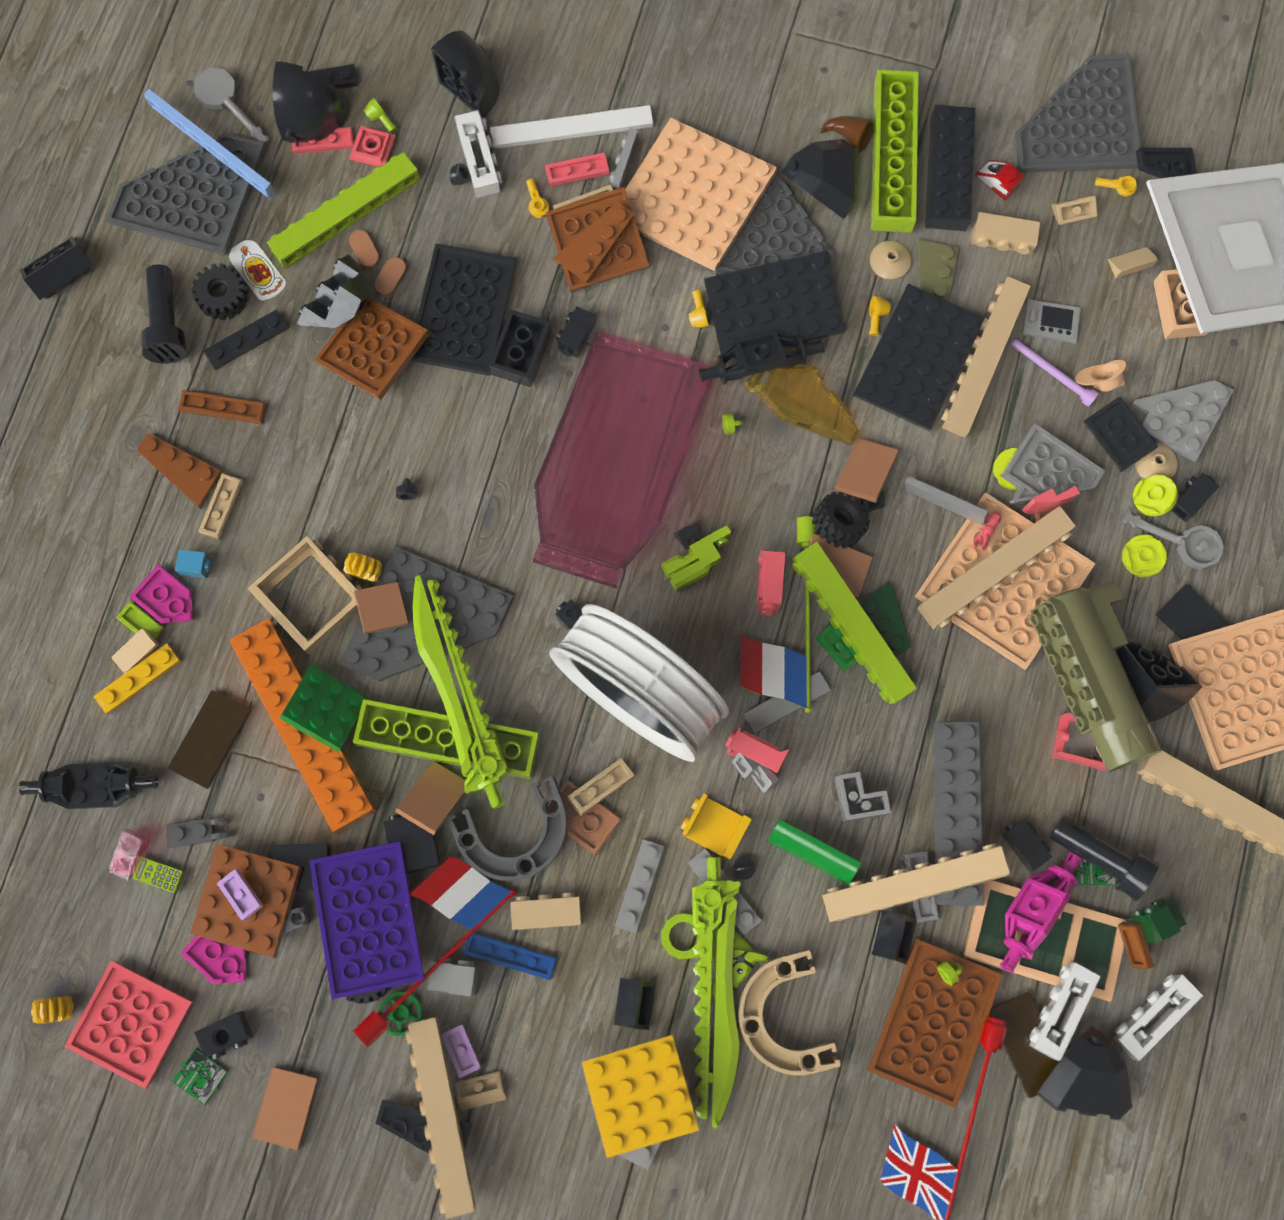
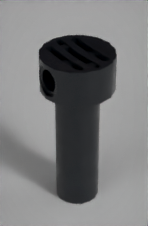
M161 264L151 265L146 269L149 327H146L141 332L142 355L145 359L154 363H175L185 357L186 343L184 331L175 326L172 270L168 266Z
M1064 815L1059 819L1049 836L1051 840L1117 879L1115 890L1127 894L1135 902L1145 893L1160 865L1159 862H1155L1143 855L1141 851H1137L1131 857Z

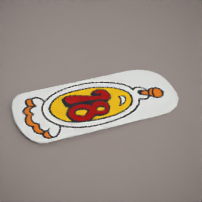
M245 240L230 251L229 258L231 263L259 300H268L283 290L286 285L285 279L256 242Z

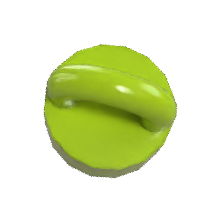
M732 413L723 414L722 416L723 430L726 435L735 434V426L743 424L742 420H734Z
M943 962L937 968L942 979L951 986L959 981L958 975L963 971V967L959 963L948 964Z

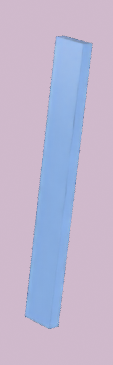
M150 89L144 93L151 107L268 198L271 199L275 195L271 183Z

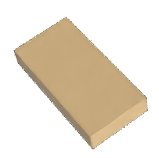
M142 628L111 658L125 674L146 658L159 644L146 628Z

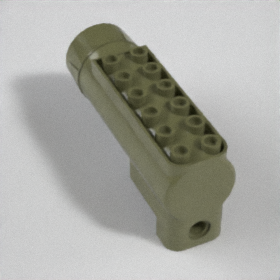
M1114 582L1104 583L1087 589L1076 588L1061 593L1048 600H1044L1032 609L1030 621L1037 632L1040 644L1045 650L1048 662L1053 668L1057 683L1064 693L1066 703L1075 718L1076 726L1082 735L1091 733L1095 748L1108 772L1132 765L1161 752L1152 725L1149 723L1116 652L1128 644V641L1111 606L1124 599L1118 585Z

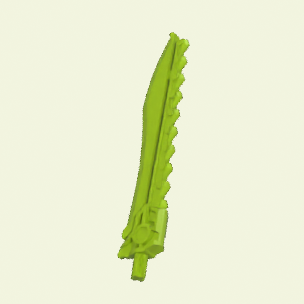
M416 575L413 593V625L418 652L427 666L444 703L452 728L463 776L467 778L464 782L465 793L470 794L471 792L485 790L492 809H498L505 805L498 785L508 775L509 769L496 734L492 730L486 729L490 717L486 713H480L484 700L480 696H474L477 683L473 678H467L471 666L467 662H461L465 650L461 645H455L458 632L455 629L449 628L452 616L448 612H443L446 599L443 596H437L440 583L436 579L427 581L436 611H432L423 581L419 575ZM436 620L440 622L476 737L474 744L438 633ZM470 749H471L472 758H473V762H474V769H473V770H472V765H471V761H470V757H469V751H470Z
M707 857V880L692 888L693 932L700 937L693 947L695 955L700 957V960L693 968L695 975H698L700 980L693 990L696 995L701 997L694 1007L695 1014L701 1017V1020L694 1028L696 1036L701 1037L694 1051L697 1056L702 1058L694 1069L696 1075L702 1078L695 1089L697 1097L702 1098L695 1112L697 1117L707 1119L708 1082L713 1083L712 1127L716 1129L731 1095L739 1056L740 1043L733 1001L732 964L737 901L734 895L738 893L741 883L739 881L721 880V857ZM727 902L725 922L717 930L713 1072H709L713 930L721 923L723 903Z

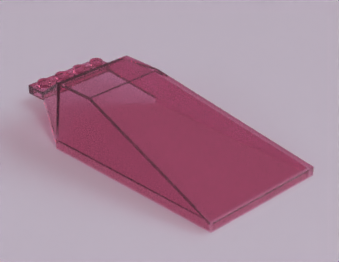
M599 332L595 333L534 484L540 542L533 557V563L617 589L624 569L661 526L712 379L701 382L698 369L709 367L708 365Z

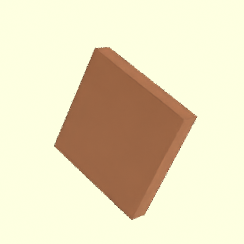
M398 582L354 591L364 634L408 625Z

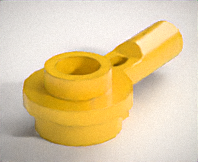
M1131 176L1120 177L1119 180L1096 177L1095 181L1096 186L1114 188L1122 196H1131L1137 189L1136 180Z
M528 179L527 185L532 201L529 203V211L534 217L542 218L549 211V204L547 200L540 198L535 180Z

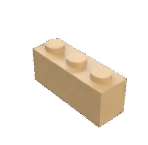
M978 212L974 221L971 244L979 247H994L1001 251L1012 250L1018 251L1020 254H1032L1038 243L1040 222Z
M563 893L561 898L552 899V895H539V900H530L529 896L516 897V902H511L512 930L582 925L580 897H575V893Z

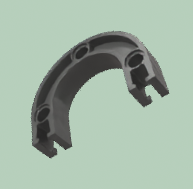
M555 776L546 778L547 782L551 784L553 796L544 798L540 789V781L531 784L542 812L543 830L536 845L521 856L507 857L491 850L482 838L472 809L462 811L463 815L467 818L468 830L461 831L456 820L458 819L456 814L447 817L459 851L474 869L493 879L514 881L540 873L557 858L564 846L568 833V813ZM551 800H555L559 806L555 813H551L547 807ZM468 833L474 837V843L471 846L466 845L464 842V838ZM525 859L530 860L532 863L530 872H525L522 869V862Z

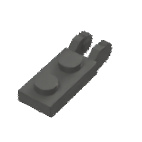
M230 818L204 819L166 825L167 847L174 848L230 838L231 832L228 831L214 833V826L227 825L230 823Z

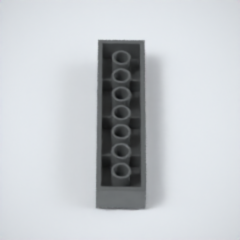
M934 722L936 864H938V859L951 856L953 860L960 858V853L974 850V853L982 852L979 722ZM983 883L936 895V905L984 906Z

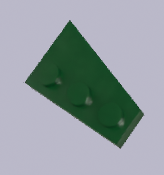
M891 582L859 602L895 657H898L911 647Z

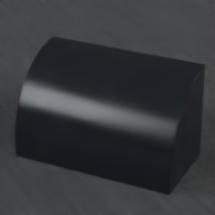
M882 910L871 955L906 964L917 919Z
M620 978L614 1025L649 1030L656 983Z

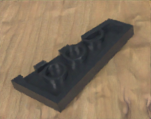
M382 1099L375 1124L429 1154L432 1145L431 1140H427L425 1136L426 1115L422 1116L421 1110L418 1108ZM459 1120L466 1151L473 1123Z

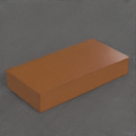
M1121 922L1118 924L1131 967L1142 969L1154 967L1141 923Z

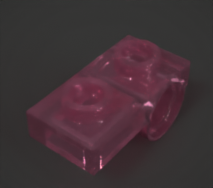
M130 829L123 830L107 871L125 880L132 878L139 857L148 847L149 838Z

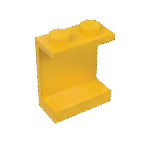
M703 794L701 798L697 796L691 807L695 810L691 818L686 816L681 826V829L684 830L682 835L730 861L752 819L745 815L741 816L707 798L708 795Z

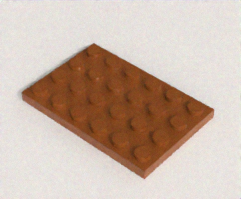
M915 939L867 1070L956 1108L979 1044L984 1021L988 1019L1003 975ZM943 962L948 964L959 963L963 967L962 973L958 975L959 981L952 986L948 985L938 972L937 968Z

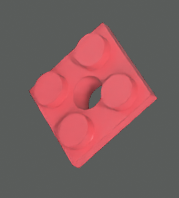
M360 126L349 157L350 160L376 167L383 166L388 161L396 135ZM370 143H377L375 148L367 147Z

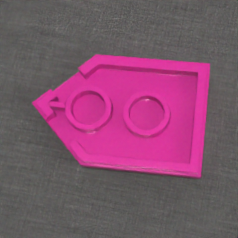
M160 564L154 568L129 596L161 624L193 621L192 591Z
M196 936L180 953L212 984L246 982V950Z

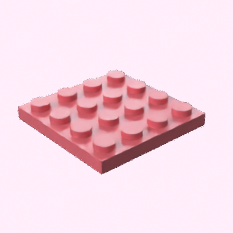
M111 961L65 1047L147 1089L194 1002L116 961Z

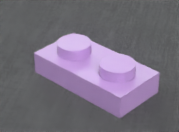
M234 869L217 883L242 921H246L263 907V904L239 869Z
M463 1024L441 1034L459 1078L481 1068Z

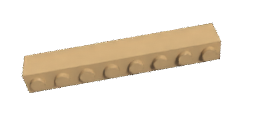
M1008 276L1004 283H999L995 291L998 297L996 301H991L987 312H990V316L988 319H984L980 330H983L981 337L977 335L972 345L975 351L973 355L969 353L964 364L968 366L966 372H961L957 380V384H960L958 391L953 390L949 399L952 405L950 409H945L941 418L944 421L943 429L964 438L969 433L1030 289V285Z
M1060 506L923 602L918 607L919 612L933 630L938 626L942 629L952 621L950 617L956 613L958 616L965 613L969 609L967 605L974 601L977 604L987 596L985 592L990 589L994 592L1004 584L1002 580L1006 577L1012 579L1021 572L1020 567L1025 564L1029 567L1038 560L1037 555L1041 552L1046 555L1055 548L1054 543L1058 540L1064 542L1073 535L1071 531L1076 527Z
M1162 750L1160 753L1142 761L1137 773L1142 775L1144 781L1150 784H1158L1165 793L1179 796L1184 804L1198 807L1205 816L1219 819L1226 828L1240 831L1245 839L1261 843L1263 849L1282 855L1284 860L1283 819Z
M991 844L984 846L982 852L974 853V850L960 853L961 857L953 860L951 856L938 859V864L931 866L929 862L916 865V870L907 872L906 868L893 872L894 876L885 878L883 874L872 877V882L863 884L861 880L850 883V888L841 890L840 886L828 889V894L822 896L829 921L835 923L1009 876L1011 872L1003 847Z
M435 1017L408 1024L409 1030L405 1031L408 1044H412L413 1053L410 1054L412 1067L417 1069L418 1077L415 1078L417 1092L421 1091L423 1101L419 1102L422 1116L426 1115L427 1120L424 1131L426 1139L431 1140L432 1149L429 1150L431 1164H435L437 1174H434L436 1189H440L442 1199H439L441 1214L445 1213L446 1219L475 1212L477 1208L439 1019Z

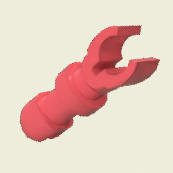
M998 512L990 514L987 525H984L981 529L982 533L973 540L975 549L979 543H983L981 545L983 551L987 549L989 537L993 536L995 533L994 528L1001 521V516Z

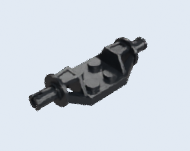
M778 331L738 339L722 355L717 356L716 365L699 368V376L701 382L719 377L723 385H725L727 381L744 379V376L782 367L786 369L798 364L805 366L807 356L825 352L824 343L820 339L804 344L800 336L794 338ZM784 345L796 347L797 352H786ZM735 357L736 365L726 368L725 363Z
M116 762L69 764L51 772L43 771L38 781H20L19 786L24 788H19L20 795L39 794L43 803L50 801L71 810L115 808L130 798H136L139 789H157L159 783L150 781H159L157 774L138 775L135 767L127 768ZM126 789L125 792L118 793V790Z

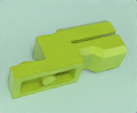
M727 525L690 545V554L684 557L676 555L662 563L663 572L668 580L671 578L670 583L676 592L707 576L710 568L720 563L721 556L715 546L719 548L729 542L728 539L731 536V531Z

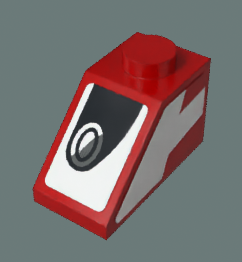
M989 160L975 174L978 179L1004 201L1019 188L1024 178V175L1010 163Z

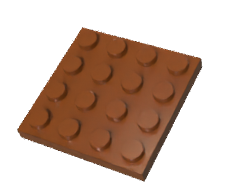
M625 187L547 211L546 216L558 253L616 202L632 211ZM635 218L631 220L588 283H585L563 267L570 292L649 268Z
M369 298L360 314L340 325L314 360L325 369L381 400L430 333L427 329Z
M216 844L190 934L277 958L302 867ZM234 869L240 870L263 904V907L246 921L240 919L217 884Z

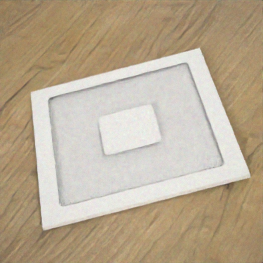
M1284 163L1148 180L1146 182L1200 334L1284 321Z

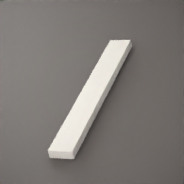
M648 105L490 127L493 149L628 131L630 128L653 127L651 108Z

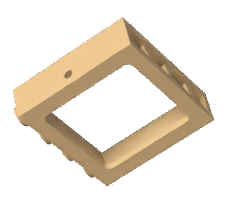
M306 536L247 589L301 648L310 655L358 612L354 591L361 590L362 588L359 585L354 587L349 582L352 580L351 576L344 569L340 572L335 567L338 564L330 554L325 556L321 552L324 549L316 539L311 541ZM309 557H314L352 597V601L317 633L307 639L268 598V594Z

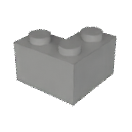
M860 772L835 777L843 822L885 816L891 813L887 790L864 794Z
M448 958L429 976L427 990L474 996L476 995L480 967L474 966L475 962L465 960H458V964H452V959ZM432 961L431 967H433L437 962Z

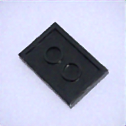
M1120 396L1084 420V424L1121 473L1158 448V445Z

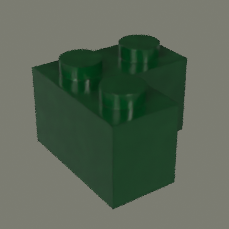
M1163 898L1151 902L1150 907H1142L1133 911L1134 916L1126 920L1127 922L1141 923L1147 944L1164 941L1181 932L1180 928L1186 925L1174 899L1164 901Z

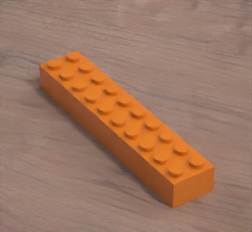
M267 618L231 638L229 641L332 832L339 834L377 812L343 748L336 752L279 718L302 680L303 675L275 624Z

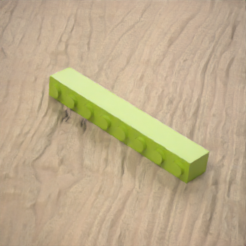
M404 152L393 156L389 162L383 166L376 167L372 173L358 179L354 185L343 189L333 199L326 200L322 206L308 212L298 222L291 223L287 229L273 235L267 241L269 248L284 269H287L420 181L418 170Z
M818 542L793 557V568L799 575H803L806 580L804 583L811 593H815L818 598V605L823 611L826 610L831 617L829 620L835 629L839 628L843 634V642L847 647L853 648L856 653L854 655L856 661L861 666L864 665L868 671L866 674L873 684L876 683L881 690L879 691L881 698L886 703L894 704L917 689Z

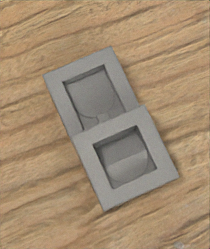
M740 753L732 761L742 777L746 779L751 776L764 794L770 791L779 781L769 768Z

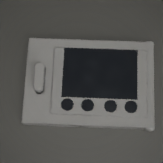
M1028 299L1022 335L1076 344L1081 307Z

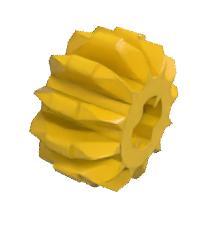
M352 552L349 553L348 558L345 560L344 571L354 577L375 582L381 574L383 564L377 559Z
M65 995L35 1000L32 1002L31 1009L33 1022L41 1024L70 1019L73 1016L74 1010L72 997Z

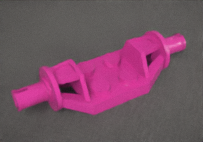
M1069 852L1061 867L1051 865L1048 870L1028 877L1005 914L1006 938L1004 944L1010 949L1002 963H1000V967L1005 971L1013 973L1022 957L1032 959L1035 949L1049 934L1069 901L1073 887H1076L1078 884V880L1072 875L1078 864L1082 861L1078 855L1073 854L1072 856V852ZM1052 878L1057 880L1053 886L1046 884ZM1017 930L1022 934L1019 941L1015 940Z

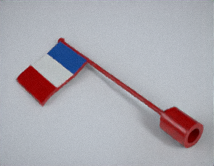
M449 857L409 895L427 902L448 919L471 929L424 974V979L426 980L513 895L516 896L517 891L514 888L507 890L489 881L470 865L453 857ZM425 980L417 981L385 1013L382 1011L376 1013L373 1010L352 1032L369 1048L389 1029L387 1023L390 1020L387 1016Z

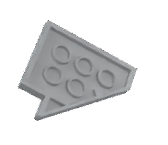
M1213 380L1134 400L1131 406L1146 414L1142 426L1154 441L1166 445L1174 452L1195 462L1234 390Z
M1034 423L1005 467L1001 477L1018 488L1009 502L1010 504L1031 501L1034 497L1051 488L1056 495L1074 486L1077 487L1079 492L1092 490L1098 484L1105 470Z

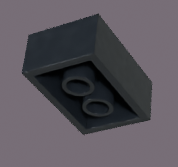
M510 309L489 364L491 375L531 387L552 332L550 321Z

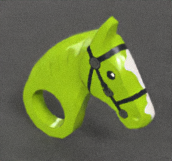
M676 914L667 920L661 931L662 945L667 953L677 959L700 958L695 955L693 948L687 951L677 950L672 946L669 939L670 930L677 923L686 922L694 927L693 914ZM722 922L713 930L712 959L715 974L714 980L711 983V997L714 1000L716 990L717 930L723 924ZM734 931L732 964L733 992L749 975L756 962H768L769 956L754 951L736 931Z

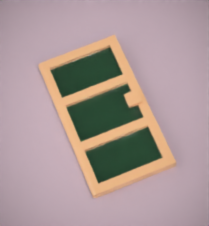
M993 880L983 882L984 906H975L963 958L1002 969L1000 963H1002L1010 950L1004 944L1006 938L1005 914L1021 889ZM1067 903L1047 937L1033 952L1034 957L1032 959L1022 957L1013 973L1058 986L1061 980L1059 975L1065 964L1068 965L1069 962L1077 963L1101 976L1091 997L1111 1002L1124 949L1118 924L1127 921ZM1018 930L1015 936L1017 941L1020 940L1022 935Z

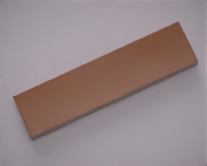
M183 390L178 410L183 413L263 425L267 405L265 402Z

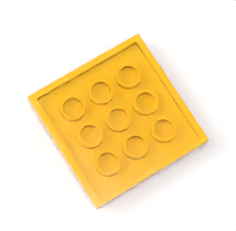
M672 1035L582 1061L607 1158L699 1131Z

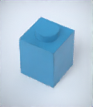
M179 550L175 571L181 576L207 579V574L212 569L210 557L205 552Z

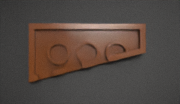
M616 202L555 255L553 261L585 283H588L634 218L635 213L619 202Z
M147 433L137 449L148 462L200 509L222 475L219 469L150 433Z

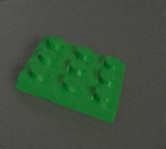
M311 664L279 718L339 752L359 717L363 699L368 700L369 697Z

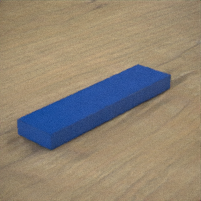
M473 933L467 939L463 952L464 955L548 980L552 978L557 957Z

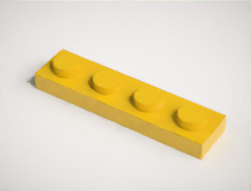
M166 643L97 693L94 698L103 711L109 715L178 665L181 660L170 645Z

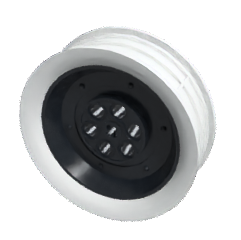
M592 604L585 605L582 609L583 615L559 644L558 648L553 647L549 651V655L554 663L590 698L636 733L678 758L690 762L695 761L697 758L695 751H698L701 743L709 736L715 724L720 719L726 718L729 714V709L724 700L692 667L645 631L609 610Z

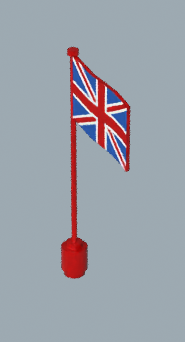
M988 1016L987 1021H984L979 1043L983 1044L982 1049L987 1052L958 1167L953 1166L936 1151L907 1136L895 1124L893 1127L880 1181L893 1193L920 1207L935 1220H949L991 1052L996 1053L997 1049L1002 1050L1007 1032V1027H1005L1007 1021Z

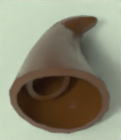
M839 116L826 121L820 133L835 131L857 148V152H862L871 140L873 120L856 116Z

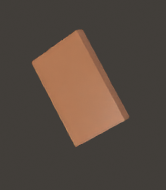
M858 438L837 481L835 491L844 492L845 494L876 503L898 457L899 450Z
M812 534L808 547L818 542L854 597L859 598L873 557L849 547L846 549H842L841 545L838 548L834 547L833 542L828 544L826 543V538L821 539L819 535Z
M432 761L398 805L396 813L435 835L465 794L464 782L466 780Z
M567 779L560 789L568 813L567 836L595 856L619 824L621 818L600 803L580 816L567 799L579 787ZM552 800L547 807L551 813H555L559 806L555 800Z
M272 1067L252 1138L298 1150L319 1078Z

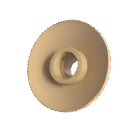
M885 241L878 244L870 255L872 270L876 275L886 280H895L903 277L911 265L909 251L904 245L895 241ZM888 255L894 256L895 259H890Z
M1156 443L1158 445L1156 450L1134 464L1138 475L1142 479H1147L1155 474L1165 475L1171 479L1175 475L1178 466L1174 452L1161 443ZM1155 459H1160L1162 463H1157Z

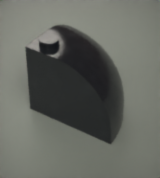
M461 30L453 31L441 38L431 48L438 82L472 111L478 110L480 118H484L492 110L498 98L499 85L495 70L481 45L477 44L466 32Z
M276 61L273 76V108L282 140L289 143L320 141L327 138L330 134H334L336 129L341 128L348 116L350 102L345 93L340 88L336 89L332 86L330 79L318 72H315L314 75L304 71L303 66Z
M1127 640L1128 644L1116 651L1149 723L1175 712L1190 701L1202 688V685L1183 666L1180 669L1168 661L1170 659L1169 656L1156 649L1150 651L1142 648V643Z

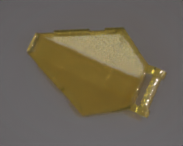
M792 366L786 369L782 367L770 370L768 372L771 374L764 384L759 382L764 372L753 374L751 378L746 380L744 384L745 389L749 392L757 393L782 422L851 446L862 431L851 421L850 417L852 414L833 390L829 392L822 384L824 379L815 367Z

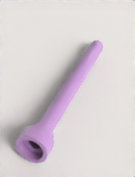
M1014 339L1011 342L1012 347L1080 395V399L1083 400L1082 403L1087 407L1099 395L1094 389H1085L1019 340Z

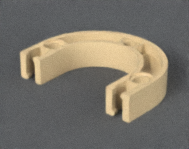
M810 950L775 958L760 966L746 982L738 1004L739 1027L748 1048L762 1063L775 1071L788 1075H809L841 1066L836 1056L832 1057V1062L820 1064L819 1052L831 1049L832 1052H837L834 1042L831 1041L798 1050L787 1049L771 1039L763 1023V1006L768 994L774 987L784 981L816 973L815 967L812 964L808 965V970H795L793 961L803 956L807 957L808 960L812 959ZM781 962H787L790 966V971L786 975H781L778 971V966ZM750 1019L756 1020L758 1024L757 1030L752 1033L748 1032L745 1028L746 1022ZM806 1055L814 1057V1064L811 1067H804L802 1060Z

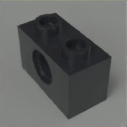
M244 1011L236 1012L194 1032L203 1057L208 1058L212 1056L213 1060L226 1055L225 1050L234 1047L236 1050L247 1045V1040L253 1037ZM223 1030L229 1034L227 1043L222 1042L220 1038Z

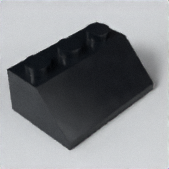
M70 237L22 268L20 273L23 280L38 299L41 300L52 297L55 294V290L62 286L64 288L73 282L72 279L76 276L87 274L93 265L75 239Z

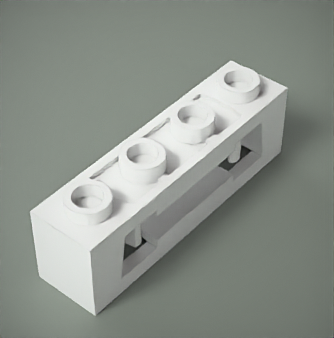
M478 110L455 116L476 198L499 193V184H502L500 172H495L494 166H497L495 154H490L489 148H492L490 136H485L484 130H487L485 119L480 118ZM476 133L485 167L478 168V170L470 143L477 140Z
M1073 962L1063 966L1059 975L1061 980L1058 986L1055 985L1050 992L1049 997L1051 1001L1048 1007L1045 1006L1040 1013V1024L1038 1028L1035 1027L1029 1037V1040H1031L1029 1046L1058 1061L1061 1060L1101 977ZM1071 991L1074 993L1078 992V996L1073 997L1058 1028L1060 1033L1050 1029L1051 1026H1055Z
M1169 975L1162 982L1164 986L1159 991L1155 990L1147 997L1148 1002L1143 1007L1140 1006L1132 1012V1018L1127 1024L1125 1022L1122 1023L1115 1030L1116 1035L1112 1039L1132 1060L1140 1061L1203 996L1184 975ZM1168 1002L1172 1005L1177 1004L1174 1008L1169 1007L1146 1032L1138 1030L1140 1026L1144 1027Z

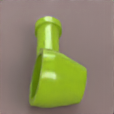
M375 98L370 100L364 109L368 118L371 121L380 119L387 128L388 133L393 134L396 132L397 126L392 123Z

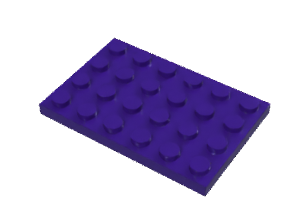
M401 842L309 860L331 999L425 980Z

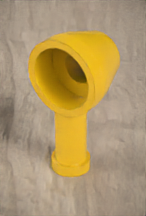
M695 290L692 295L695 299L696 309L689 313L691 326L708 327L709 322L703 302V292Z
M873 296L869 306V315L871 316L869 335L879 336L880 316L888 315L891 308V303L880 296Z

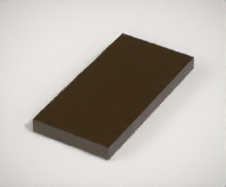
M211 690L167 769L208 789L252 710Z
M1027 991L992 1007L989 1016L1007 1021L1005 1026L1007 1027L1003 1047L1027 1097L1030 1099L1037 1096L1038 1091L1059 1061L1029 1046L1031 1042L1029 1040L1030 1034L1035 1027L1038 1028L1041 1019L1039 1018L1040 1013L1030 992Z

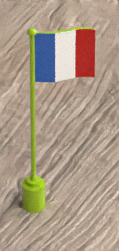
M812 516L797 518V545L801 546L803 550L807 549L812 534L818 535V532L814 529L816 524H812V519L814 518ZM806 587V656L785 647L757 642L741 634L740 686L756 694L789 701L803 707L806 713H810L813 708H810V591Z

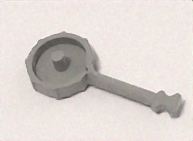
M207 68V70L201 72L195 78L194 94L206 109L224 110V108L228 107L251 132L253 139H257L258 142L264 143V145L269 143V138L262 134V129L256 127L233 102L236 100L237 84L225 69Z
M1130 510L1125 512L1123 517V523H1130L1132 528L1138 527L1177 543L1176 549L1183 564L1199 571L1219 563L1223 554L1224 545L1218 532L1209 527L1199 525L1184 531L1181 535H1177L1141 520L1139 515L1133 516Z

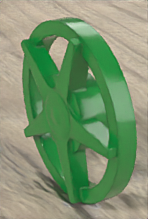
M395 992L387 996L381 1003L379 1011L383 1012V1008L388 1000H390L392 1005L396 1002L392 997L403 995L406 992ZM412 994L408 996L410 999L405 1005L400 1004L387 1016L388 1019H392L398 1025V1032L387 1029V1033L393 1036H405L406 1032H401L404 1022L408 1019L416 1022L421 1021L422 1008L418 999ZM412 1001L415 1002L418 1008V1018L410 1014L409 1006Z

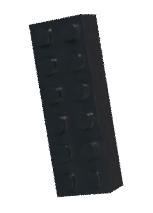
M947 105L934 106L930 117L925 228L966 231L971 221L976 108Z

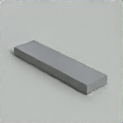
M908 476L905 482V491L984 526L988 515L987 510Z
M820 671L810 676V702L831 691ZM773 697L744 713L743 716L755 734L800 709L801 706Z

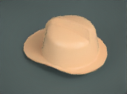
M1114 360L1085 368L1076 374L1075 381L1080 385H1093L1095 389L1102 392L1114 390L1125 384L1123 372L1126 369V363L1123 360Z

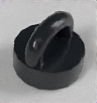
M457 163L451 167L450 183L452 185H463L469 181L470 173L464 164Z
M405 478L402 485L396 487V497L400 500L415 499L417 497V487L411 485L409 478Z
M747 857L737 859L733 865L734 875L741 880L751 878L755 873L754 862Z

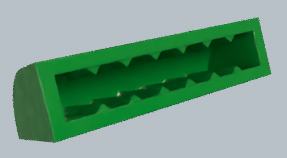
M780 819L776 822L766 841L846 885L851 882L861 865V862Z

